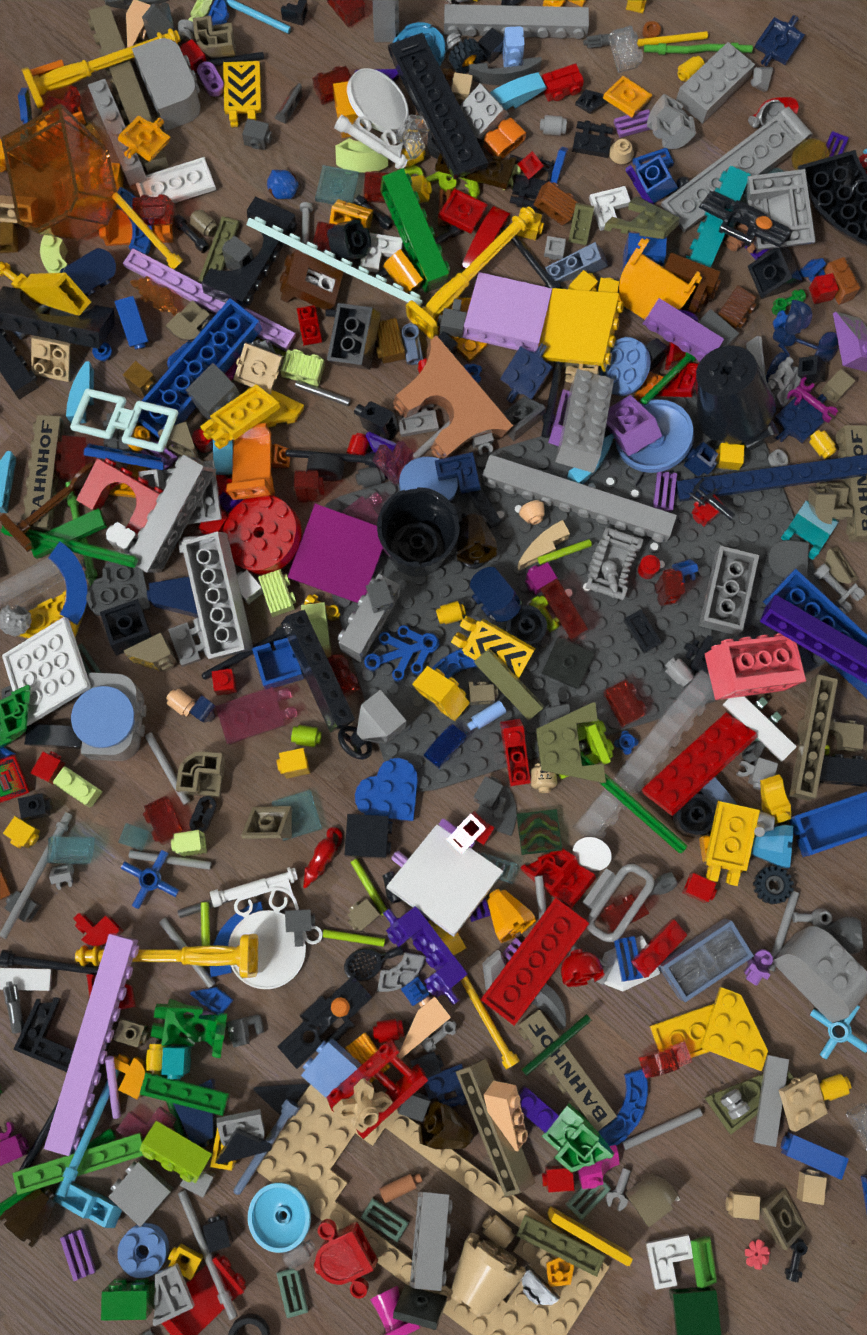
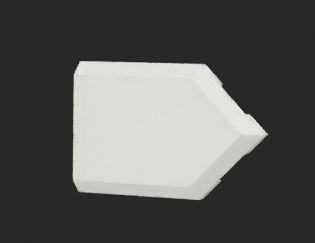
M642 935L635 938L638 954L647 945ZM629 941L628 947L632 961L634 958L632 953L631 942ZM622 944L620 945L625 975L627 977L629 976V972L625 957L624 946ZM615 948L605 952L602 961L613 966L604 984L620 991H625L660 974L657 967L649 977L621 982ZM632 964L634 975H637L636 968Z

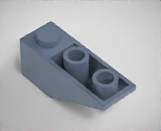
M594 242L545 267L551 279L560 283L575 279L583 270L593 274L607 267L608 264L603 249Z

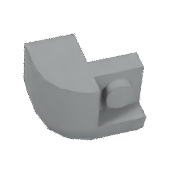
M663 94L653 106L647 120V127L653 130L655 137L662 139L664 148L677 149L683 147L695 136V124L693 117H688L682 109L684 105L666 94Z

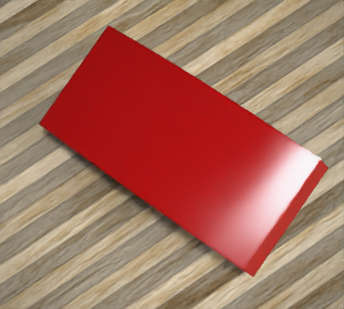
M315 306L296 308L303 346L322 343Z

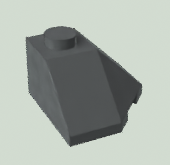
M166 2L161 5L152 3L142 16L148 40L157 37L158 32L162 35L167 34L169 28L175 31L170 7Z

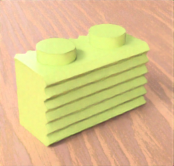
M287 350L280 371L284 378L295 381L299 380L318 387L325 364L324 360L318 355L312 354L309 356L300 350Z
M281 569L258 577L272 617L295 610L293 606L296 603L293 592L289 593L287 586L290 585L287 574L282 575Z
M65 766L53 781L54 785L88 807H92L102 794L100 789Z
M200 830L174 833V839H171L172 851H176L177 854L183 857L186 855H198V853L206 854L205 833Z

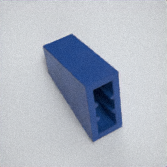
M130 296L114 301L129 346L134 347L135 350L146 347L145 343L149 342L136 298Z
M789 1132L787 1136L783 1137L781 1142L782 1154L842 1180L848 1158Z

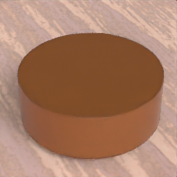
M655 21L647 22L643 27V37H659L661 26Z

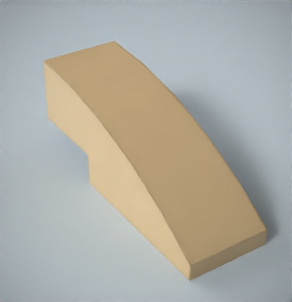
M563 520L541 533L531 543L518 563L519 571L537 563L538 557L554 552L556 550L555 545L568 540L570 533Z

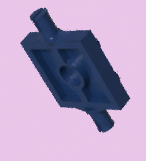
M793 15L788 23L774 17L756 42L754 48L765 54V57L761 60L762 65L765 63L764 66H767L771 59L786 65L802 42L805 34L794 27L799 20L796 15Z
M541 343L535 353L521 346L519 347L500 378L512 389L506 400L513 403L518 393L527 396L531 400L534 399L553 369V366L542 358V355L548 348L546 345Z
M821 394L817 400L824 403L827 398ZM795 397L774 418L783 429L776 436L777 439H780L779 442H783L790 435L803 444L825 423L822 418L823 414L803 398L795 406L794 403L797 399Z

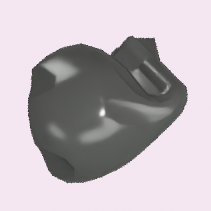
M845 916L823 929L832 935L849 954L858 953L863 949L861 920L858 918Z

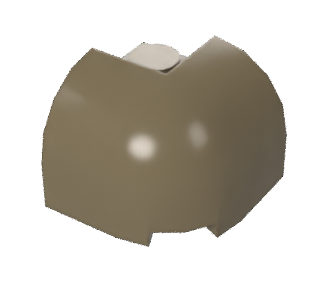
M211 16L193 18L194 35L198 47L205 55L211 58L236 56L232 23L213 25Z
M192 300L181 312H178L166 325V328L180 340L193 341L211 321L210 314L205 309L202 310Z
M821 482L817 483L816 487H809V507L813 514L822 522L832 525L833 518L842 520L845 517H852L853 509L847 504L849 488L844 483Z
M201 751L193 752V754L187 756L180 763L178 769L176 791L194 796L220 797L225 771L224 755L222 753Z
M646 1173L640 1176L641 1181L625 1193L629 1202L648 1227L673 1209L671 1204L675 1200H680V1196L673 1186L664 1177L655 1173Z

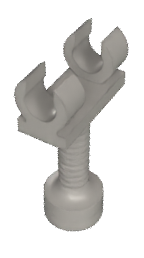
M824 563L813 575L818 580L821 578L825 579L840 594L834 605L846 614L852 609V606L845 599L851 595L856 601H859L865 596V593L856 583L845 590L829 573L830 568Z

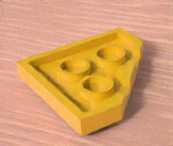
M272 390L269 395L279 402L281 408L260 423H266L267 427H273L277 423L287 422V424L295 423L304 410V404Z
M66 591L29 610L28 612L31 613L32 618L31 626L19 637L29 639L63 618L59 613L64 606ZM81 620L78 625L69 621L74 637H76Z
M719 987L700 1048L762 1071L768 1050L742 995Z

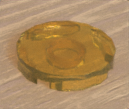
M814 138L803 140L792 154L791 160L794 170H798L799 165L828 158L829 150L826 144Z

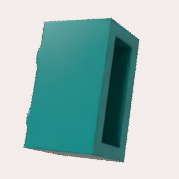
M170 1045L163 1048L161 1075H167V1079H180L190 1072L191 1046Z

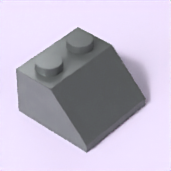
M213 363L186 389L199 412L208 419H211L210 415L241 395L236 386Z

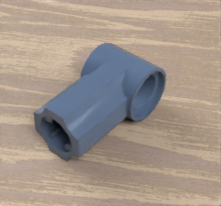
M409 323L402 328V342L407 364L417 365L423 359L419 329L415 324ZM413 333L415 336L407 337L406 334Z

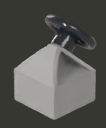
M379 690L361 704L358 727L346 726L341 728L338 732V741L348 755L355 759L364 760L372 754L371 742L387 744L405 730L406 720L384 693ZM348 731H349V732H353V734L350 736V735H348V734L345 733V732H348ZM345 740L351 744L354 751L346 744ZM365 744L367 750L362 754L361 747Z

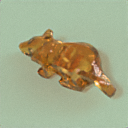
M149 276L130 281L131 285L139 290L138 294L142 296L141 300L146 303L150 300L153 302V308L161 312L168 310L173 316L179 312L174 305V297L168 287L150 282Z

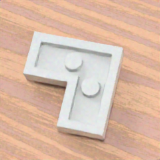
M625 186L590 195L589 200L591 206H594L593 212L600 231L604 230L605 223L611 217L617 218L615 209L629 206L630 198Z
M370 233L371 247H368L366 253L368 255L361 259L360 267L372 272H379L382 256L391 257L399 249L402 250L403 242L400 237Z
M683 1234L645 1242L654 1288L657 1290L676 1286L673 1262L693 1258L689 1235Z

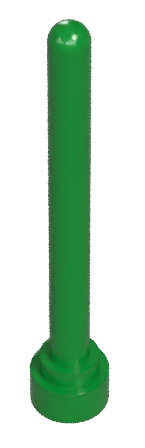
M686 352V356L641 399V403L643 405L648 404L690 361H696L697 359Z

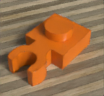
M649 372L640 390L634 394V399L639 401L663 376Z

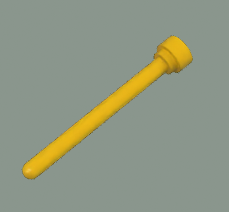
M113 193L112 198L167 258L166 261L169 263L168 266L175 269L184 261L179 255L171 253L118 193Z
M466 975L460 981L503 1055L501 1058L504 1068L508 1069L520 1060L516 1053L514 1054L512 1051H509Z

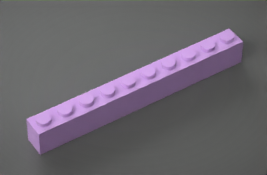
M115 933L108 936L44 1149L70 1156L76 1151L81 1138L79 1136L81 1130L86 1127L88 1121L86 1113L88 1107L92 1106L95 1094H92L94 1086L98 1085L101 1078V1073H99L100 1066L105 1063V1058L108 1054L105 1051L107 1043L111 1042L114 1035L112 1026L120 1015L118 1006L120 1000H123L126 995L127 988L124 986L126 980L130 979L133 971L131 963L139 951L138 940Z

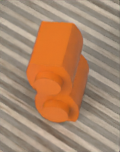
M512 118L503 120L498 125V129L489 131L485 135L484 148L492 156H501V159H504L512 150L524 142L526 132Z

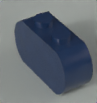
M96 248L62 268L59 273H66L86 296H89L95 292L93 288L99 285L102 288L110 283L109 278L113 277L116 272V263L108 251Z
M495 567L483 568L472 577L470 588L475 593L472 597L478 605L483 604L481 609L487 617L492 615L496 621L504 622L516 616L521 608L522 601Z

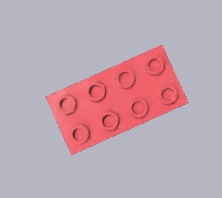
M780 633L775 634L774 637H769L768 635H761L756 637V639L744 637L739 639V641L726 639L721 641V644L712 646V650L705 653L715 700L781 692L806 682L797 643Z

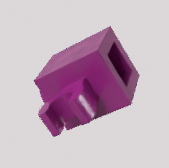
M11 1121L6 1123L8 1128L6 1132H3L0 1126V1166L28 1154L29 1144L26 1137H23L21 1133L11 1137L14 1130V1125Z

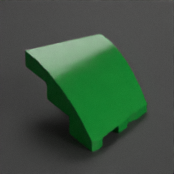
M30 685L23 686L11 692L12 695L0 700V748L16 740L27 729Z
M570 1103L562 1110L549 1130L542 1135L558 1151L555 1159L571 1173L580 1170L584 1166H591L598 1161L606 1158L610 1159L614 1156V1152L603 1137Z

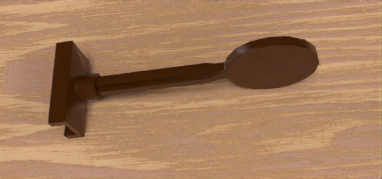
M96 460L84 466L73 477L68 487L62 489L17 525L5 513L0 516L3 527L27 552L34 547L25 533L31 529L30 527L67 498L73 490L76 491L83 488Z

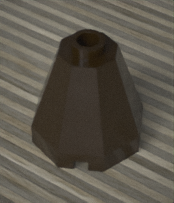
M476 513L468 514L462 520L456 545L457 560L466 564H474V560H479V563H485L496 557L497 543L485 520Z
M436 1101L427 1108L424 1116L426 1118L424 1124L420 1123L418 1128L420 1144L435 1150L465 1149L473 1140L472 1127L450 1106Z
M47 1187L44 1190L39 1188L7 1209L0 1216V1220H7L4 1226L19 1240L25 1242L26 1239H29L31 1242L28 1245L34 1247L42 1238L56 1205L54 1199L56 1195Z

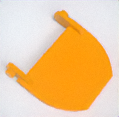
M641 238L638 243L640 249H635L622 272L619 283V295L621 301H623V306L644 320L659 298L680 310L695 289L694 283H699L702 279L700 272L697 271L688 284L643 255L642 252L649 242L647 238L645 240Z

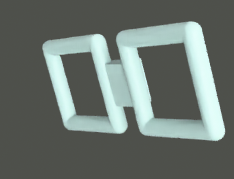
M89 388L85 389L70 425L71 430L104 439H111L117 428L125 430L122 437V442L125 444L157 452L164 451L178 416L176 409L137 401L134 409L128 410L124 409L125 397ZM91 397L117 403L106 431L80 425ZM142 409L169 416L158 443L131 437Z

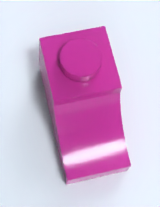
M616 1145L610 1146L614 1152L612 1158L603 1159L594 1165L584 1166L577 1170L582 1190L587 1188L593 1189L603 1185V1177L606 1172L620 1165Z

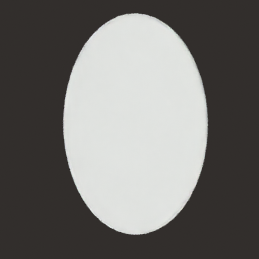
M585 837L578 840L573 847V855L576 856L578 864L589 871L603 870L611 861V851L600 839Z

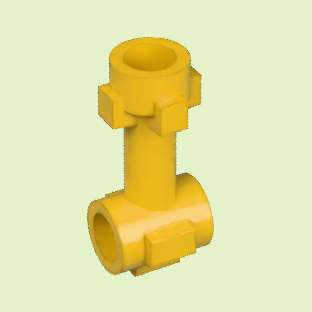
M1 261L0 276L5 275L13 281L11 283L13 288L20 289L19 287L27 277L22 273L17 276L10 270L11 266L7 262Z
M309 594L304 605L322 602L318 601L319 597L315 594ZM325 605L328 620L335 621L340 618L341 614L338 611V606Z

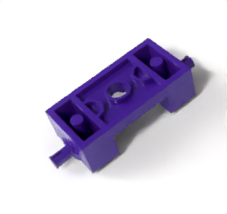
M416 906L401 918H397L390 908L386 910L383 914L390 922V927L386 930L389 940L400 947L412 938L415 948L424 954L427 964L436 970L435 973L424 981L427 984V990L432 995H435L436 998L440 995H445L450 1003L454 1005L459 999L452 991V987L468 975Z

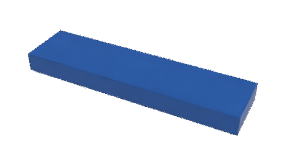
M88 444L84 448V455L101 459L107 458L112 461L163 470L166 465V459L162 457Z

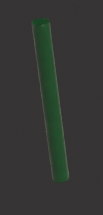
M586 1014L524 1066L521 1069L527 1076L589 1024L592 1021L591 1018Z

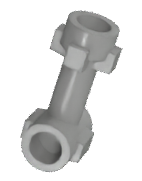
M454 1020L446 1021L439 1031L430 1038L424 1039L421 1045L428 1053L431 1050L433 1052L437 1049L435 1044L447 1034L454 1035L456 1033L455 1026L457 1024Z

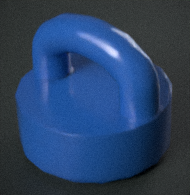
M784 310L778 312L776 319L772 323L775 330L778 327L785 328L788 315H786Z

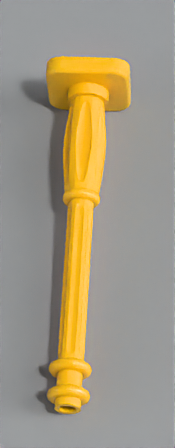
M169 28L167 34L162 35L158 32L157 37L88 62L82 60L81 62L66 65L41 76H32L28 67L21 70L37 108L44 107L41 95L46 94L45 92L74 84L86 77H91V73L135 58L132 48L161 38L170 39L178 44L180 37L177 30L173 31Z
M522 207L520 209L521 214L513 216L512 223L462 273H457L454 278L441 287L425 307H420L413 300H410L405 305L408 319L428 338L433 339L436 335L438 336V326L435 318L444 311V308L447 309L453 304L454 299H457L465 288L469 286V281L519 231H526V224L528 222L534 223L536 213L531 207Z
M243 934L240 938V945L237 947L184 946L179 950H139L132 962H182L183 965L200 966L237 965L242 978H253L258 973V935ZM83 945L80 949L76 950L75 960L81 966H86L88 962H92L94 966H99L104 949L101 946H94L93 949H89L88 946Z

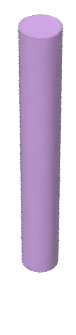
M107 1056L105 1063L112 1117L117 1119L121 1117L115 1063L113 1056Z

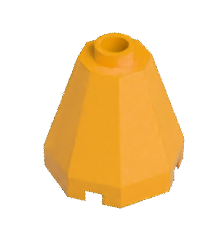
M496 889L489 894L490 898L487 902L496 937L500 943L517 937L515 934L519 932L522 934L536 922L532 911L506 890L500 891Z

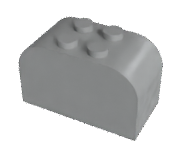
M161 38L132 48L139 73L159 118L164 120V130L167 131L193 121L200 112L198 98L200 90L196 82V75L190 69L187 55L183 56L178 44L170 39Z
M89 673L90 689L100 686L113 687L129 698L134 709L135 722L129 736L120 744L108 748H94L82 741L81 754L90 760L124 761L130 759L137 753L141 737H144L145 725L142 724L143 717L146 716L147 707L144 705L143 693L125 675Z
M809 926L795 933L773 958L772 963L832 1023L848 1018L867 994V971L832 935L819 927Z

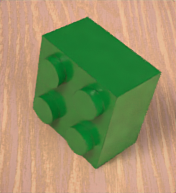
M127 1278L113 1279V1282H110L102 1291L101 1321L146 1320L154 1310L155 1281H149V1278H136L135 1281H127Z

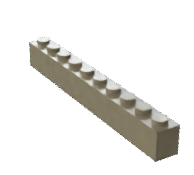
M104 5L88 10L90 19L87 20L91 31L95 30L96 32L93 34L96 45L101 46V49H98L100 56L102 57L125 49L110 6ZM130 60L105 68L107 75H112L113 79H110L113 91H118V94L115 96L119 106L123 105L124 109L121 112L124 121H129L130 124L139 115L153 123ZM163 149L150 162L139 156L142 167H146L148 174L169 167Z

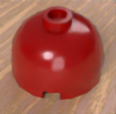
M582 949L570 952L571 955L564 960L561 966L562 981L564 986L567 985V987L584 986L592 978L596 982L605 975L601 962L595 954L583 952Z

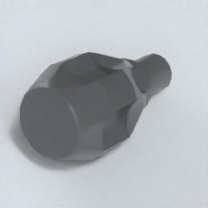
M669 872L657 877L654 880V887L647 898L654 894H666L673 890L679 884L673 873Z

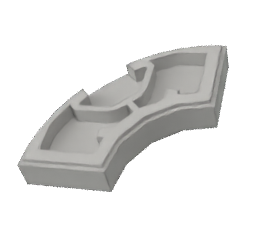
M404 953L402 961L396 967L390 970H381L377 991L389 992L406 986L420 972L425 956Z

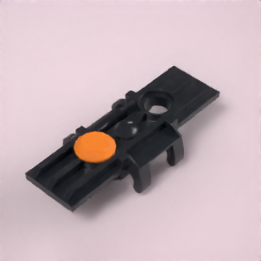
M710 191L699 206L700 209L723 220L718 231L722 234L724 232L746 243L745 245L748 247L752 244L755 237H758L781 248L792 231L789 227L767 217V214L742 201H734L715 191ZM725 208L730 209L733 212L726 211ZM737 222L748 227L746 234L733 228Z
M352 975L327 1000L321 994L316 998V1002L306 1011L301 1012L299 1016L303 1022L277 1047L293 1066L298 1069L323 1043L320 1035L339 1017L345 1023L325 1042L328 1043L331 1039L337 1042L347 1031L354 1029L356 1026L350 1018L372 996ZM306 1031L314 1032L315 1040L312 1043L304 1041L303 1035Z

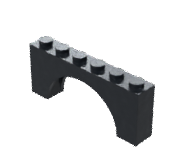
M255 196L247 209V219L255 220V217L265 220V225L270 228L275 225L283 229V234L287 236L290 233L294 234L296 231L295 214ZM260 232L264 241L260 252L254 260L236 270L221 271L210 268L202 281L203 293L224 303L231 298L245 309L247 305H251L253 295L256 291L260 290L264 277L270 274L272 264L277 262L281 249L285 248L287 244Z
M3 286L0 290V329L100 349L115 325L114 308L95 305L80 316H51L38 313L23 304L21 289Z

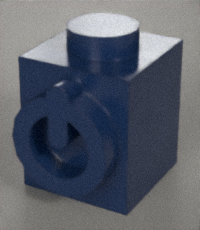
M703 442L695 449L693 447L690 449L684 466L698 477L703 473L708 475L717 464L715 459L718 453Z

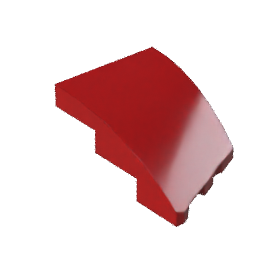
M561 847L552 850L547 855L538 857L537 861L527 866L524 864L520 867L534 882L535 876L542 875L544 890L570 909L596 880L595 874L578 864L576 856Z

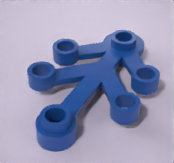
M402 625L398 628V636L400 638L408 637L418 642L409 645L390 636L388 632H382L379 635V642L382 645L389 644L398 648V650L381 656L376 654L367 655L364 660L365 667L370 671H375L381 664L401 658L397 669L392 672L393 679L400 682L404 679V671L412 654L421 651L417 661L411 665L412 673L419 675L423 672V664L428 654L435 652L439 646V640L436 635L432 633L420 635L409 630L407 626ZM406 629L407 634H400V630ZM384 635L389 638L385 642L381 640V637ZM428 640L433 643L430 647L425 645V642ZM371 660L376 661V665L370 666L369 662ZM416 665L421 667V670L418 672L413 669ZM396 672H400L402 676L400 678H396L394 674Z

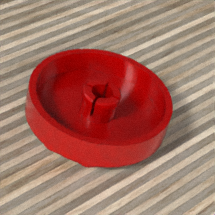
M272 495L246 498L229 513L222 532L228 535L234 563L243 570H248L249 573L259 575L274 572L286 566L298 551L302 536L300 520L295 511L283 500Z

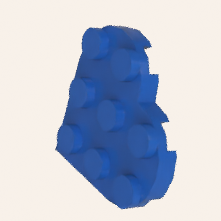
M393 758L385 761L379 768L377 776L368 777L357 786L355 803L358 810L365 815L389 816V819L414 821L418 784L417 771L408 760L402 758Z

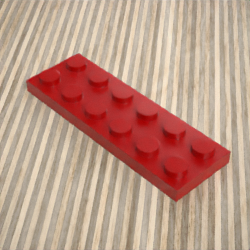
M726 712L642 788L643 794L673 816L757 738V733Z
M555 897L480 1000L515 1026L589 925V922Z

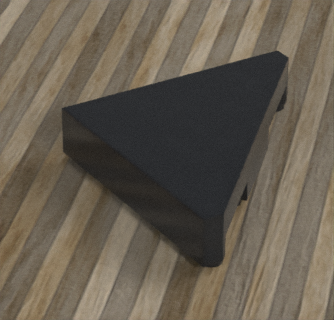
M305 1083L256 1086L253 1090L281 1115V1106L286 1098L295 1102L309 1085Z
M236 1128L217 1156L216 1163L223 1164L269 1152L272 1149V1144Z

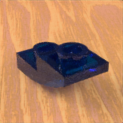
M451 724L424 753V757L440 768L466 740L467 735Z

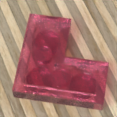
M398 441L393 452L386 444L379 445L372 461L393 484H399L401 471L410 462L414 453L404 441Z
M161 1106L156 1110L148 1123L130 1111L116 1131L124 1137L141 1132L144 1140L155 1121L171 1129L177 1118Z

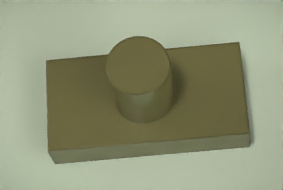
M576 203L568 242L587 245L594 206Z

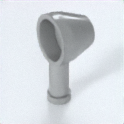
M759 812L757 826L754 830L755 835L762 837L765 832L774 830L775 817L765 812Z
M817 908L811 914L793 912L792 921L793 923L811 922L813 926L824 929L832 923V915L827 909ZM823 914L827 917L825 922L821 918Z

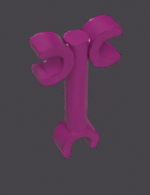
M802 378L799 386L788 392L786 399L795 396L797 399L794 405L796 406L803 398L823 414V420L829 423L832 418L827 413L836 416L838 410L832 406L826 407L809 392L813 390L815 384L812 383L807 387L804 385L807 378Z

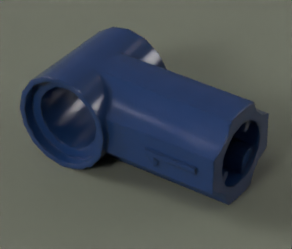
M201 695L189 713L203 723L212 722L216 717L214 715V708L216 706Z

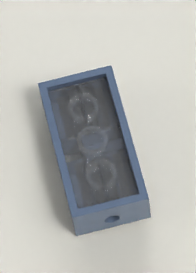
M724 918L671 953L658 967L677 998L687 1002L754 957L732 920Z

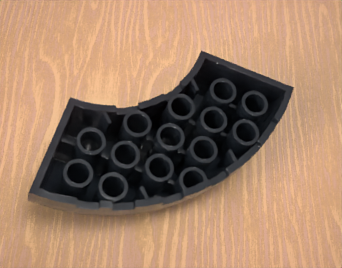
M856 150L799 165L798 170L805 169L809 200L817 212L836 231L846 238L867 247V174L858 159Z

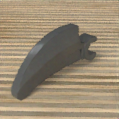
M545 983L532 1001V1004L545 1012L557 1027L562 1030L566 1027L564 1005L556 992Z

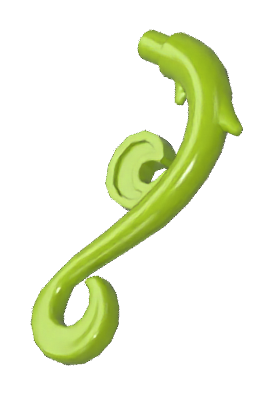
M413 165L405 168V173H408L410 176L412 174L424 176L423 171L418 166ZM436 172L426 177L428 182L439 179V186L443 191H447V189L453 191L456 188L457 181L450 174ZM461 178L467 183L465 187L469 189V195L477 199L480 193L479 183Z

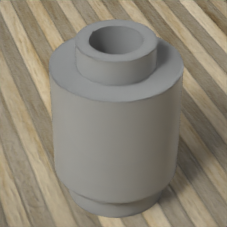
M545 115L544 119L540 120V130H543L544 135L560 136L565 134L567 119L562 118V116Z
M673 657L665 665L667 667L665 672L678 685L681 684L684 687L694 678L692 670L680 657L677 659Z

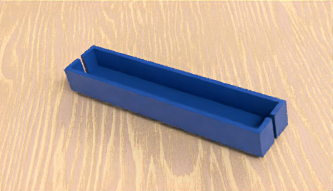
M867 792L791 817L789 823L793 826L794 836L799 835L800 839L796 841L802 857L810 856L867 836Z

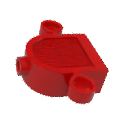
M324 1219L318 1227V1235L324 1241L316 1254L314 1269L318 1275L329 1283L342 1285L352 1282L350 1293L353 1297L361 1299L366 1296L369 1289L367 1280L362 1278V1276L374 1271L378 1258L357 1221L337 1231L336 1223L333 1220Z

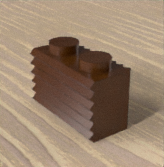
M737 285L718 315L735 330L737 327L741 329L747 320L745 318L746 314H751L757 305L754 303L757 296Z

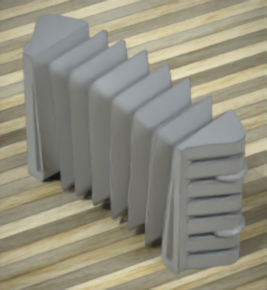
M605 527L603 536L595 549L596 552L592 555L593 559L588 569L590 572L587 576L589 579L585 588L591 589L595 593L598 592L604 595L607 594L612 598H619V600L623 601L628 589L626 585L628 584L629 569L637 556L636 554L641 549L643 539L617 531V529ZM608 560L613 561L617 566V593H613L610 589L609 582L605 580L604 574L601 571L602 564Z

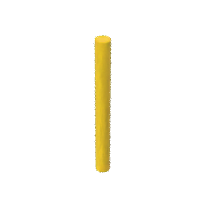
M708 32L636 39V47H642L644 44L659 45V43L668 44L703 40L708 38Z

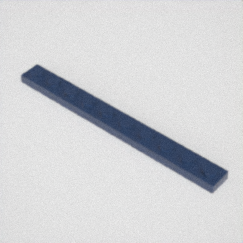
M867 455L702 477L704 481L700 484L699 489L707 495L711 494L716 488L718 490L715 492V496L718 497L867 476ZM702 478L676 481L679 502L695 500L693 498L689 499L691 496L689 493H693V488ZM696 492V496L705 498L699 492Z

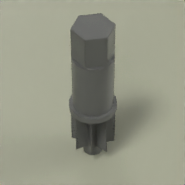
M626 32L586 36L587 39L583 40V45H587V48L625 43L627 42Z
M12 981L6 982L3 992L12 1033L16 1034L22 1031L24 1022L17 984L15 985Z

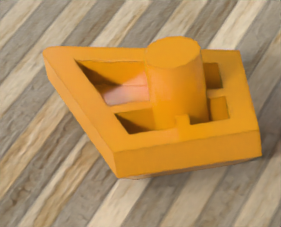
M559 1257L546 1262L548 1285L550 1287L571 1285L574 1265Z

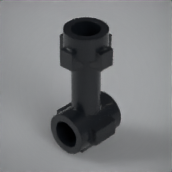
M799 1237L790 1246L793 1250L790 1268L785 1267L784 1272L787 1280L797 1283L799 1278H802V1272L799 1271L801 1256L806 1254L808 1250L804 1240Z

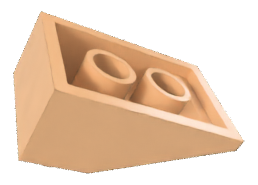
M428 995L419 1003L421 1007L417 1010L400 1048V1053L398 1054L400 1059L451 1018L435 996L430 998Z

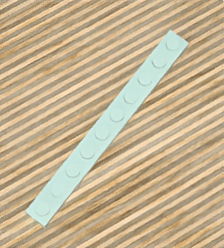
M255 217V220L248 219L247 226L406 302L413 300L422 307L424 301L420 300L421 295L412 291L408 294L403 291L404 287L393 283V286L386 283L387 279L376 275L374 278L368 275L370 271L360 266L358 269L351 267L352 262L344 258L339 261L334 258L335 254L327 250L322 253L317 250L318 246L310 242H307V244L301 243L300 237L292 233L287 236L283 234V229L275 225L270 228L265 225V220Z

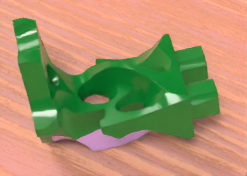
M169 999L168 1004H156L154 1018L165 1019V1024L153 1023L151 1037L162 1039V1046L182 1044L194 1047L195 1042L205 1041L212 1046V1056L221 1058L227 1013L214 1015L199 1006L186 1005L173 999ZM198 1023L202 1024L205 1030L199 1032L195 1029V1025ZM180 1032H183L186 1037L180 1036Z

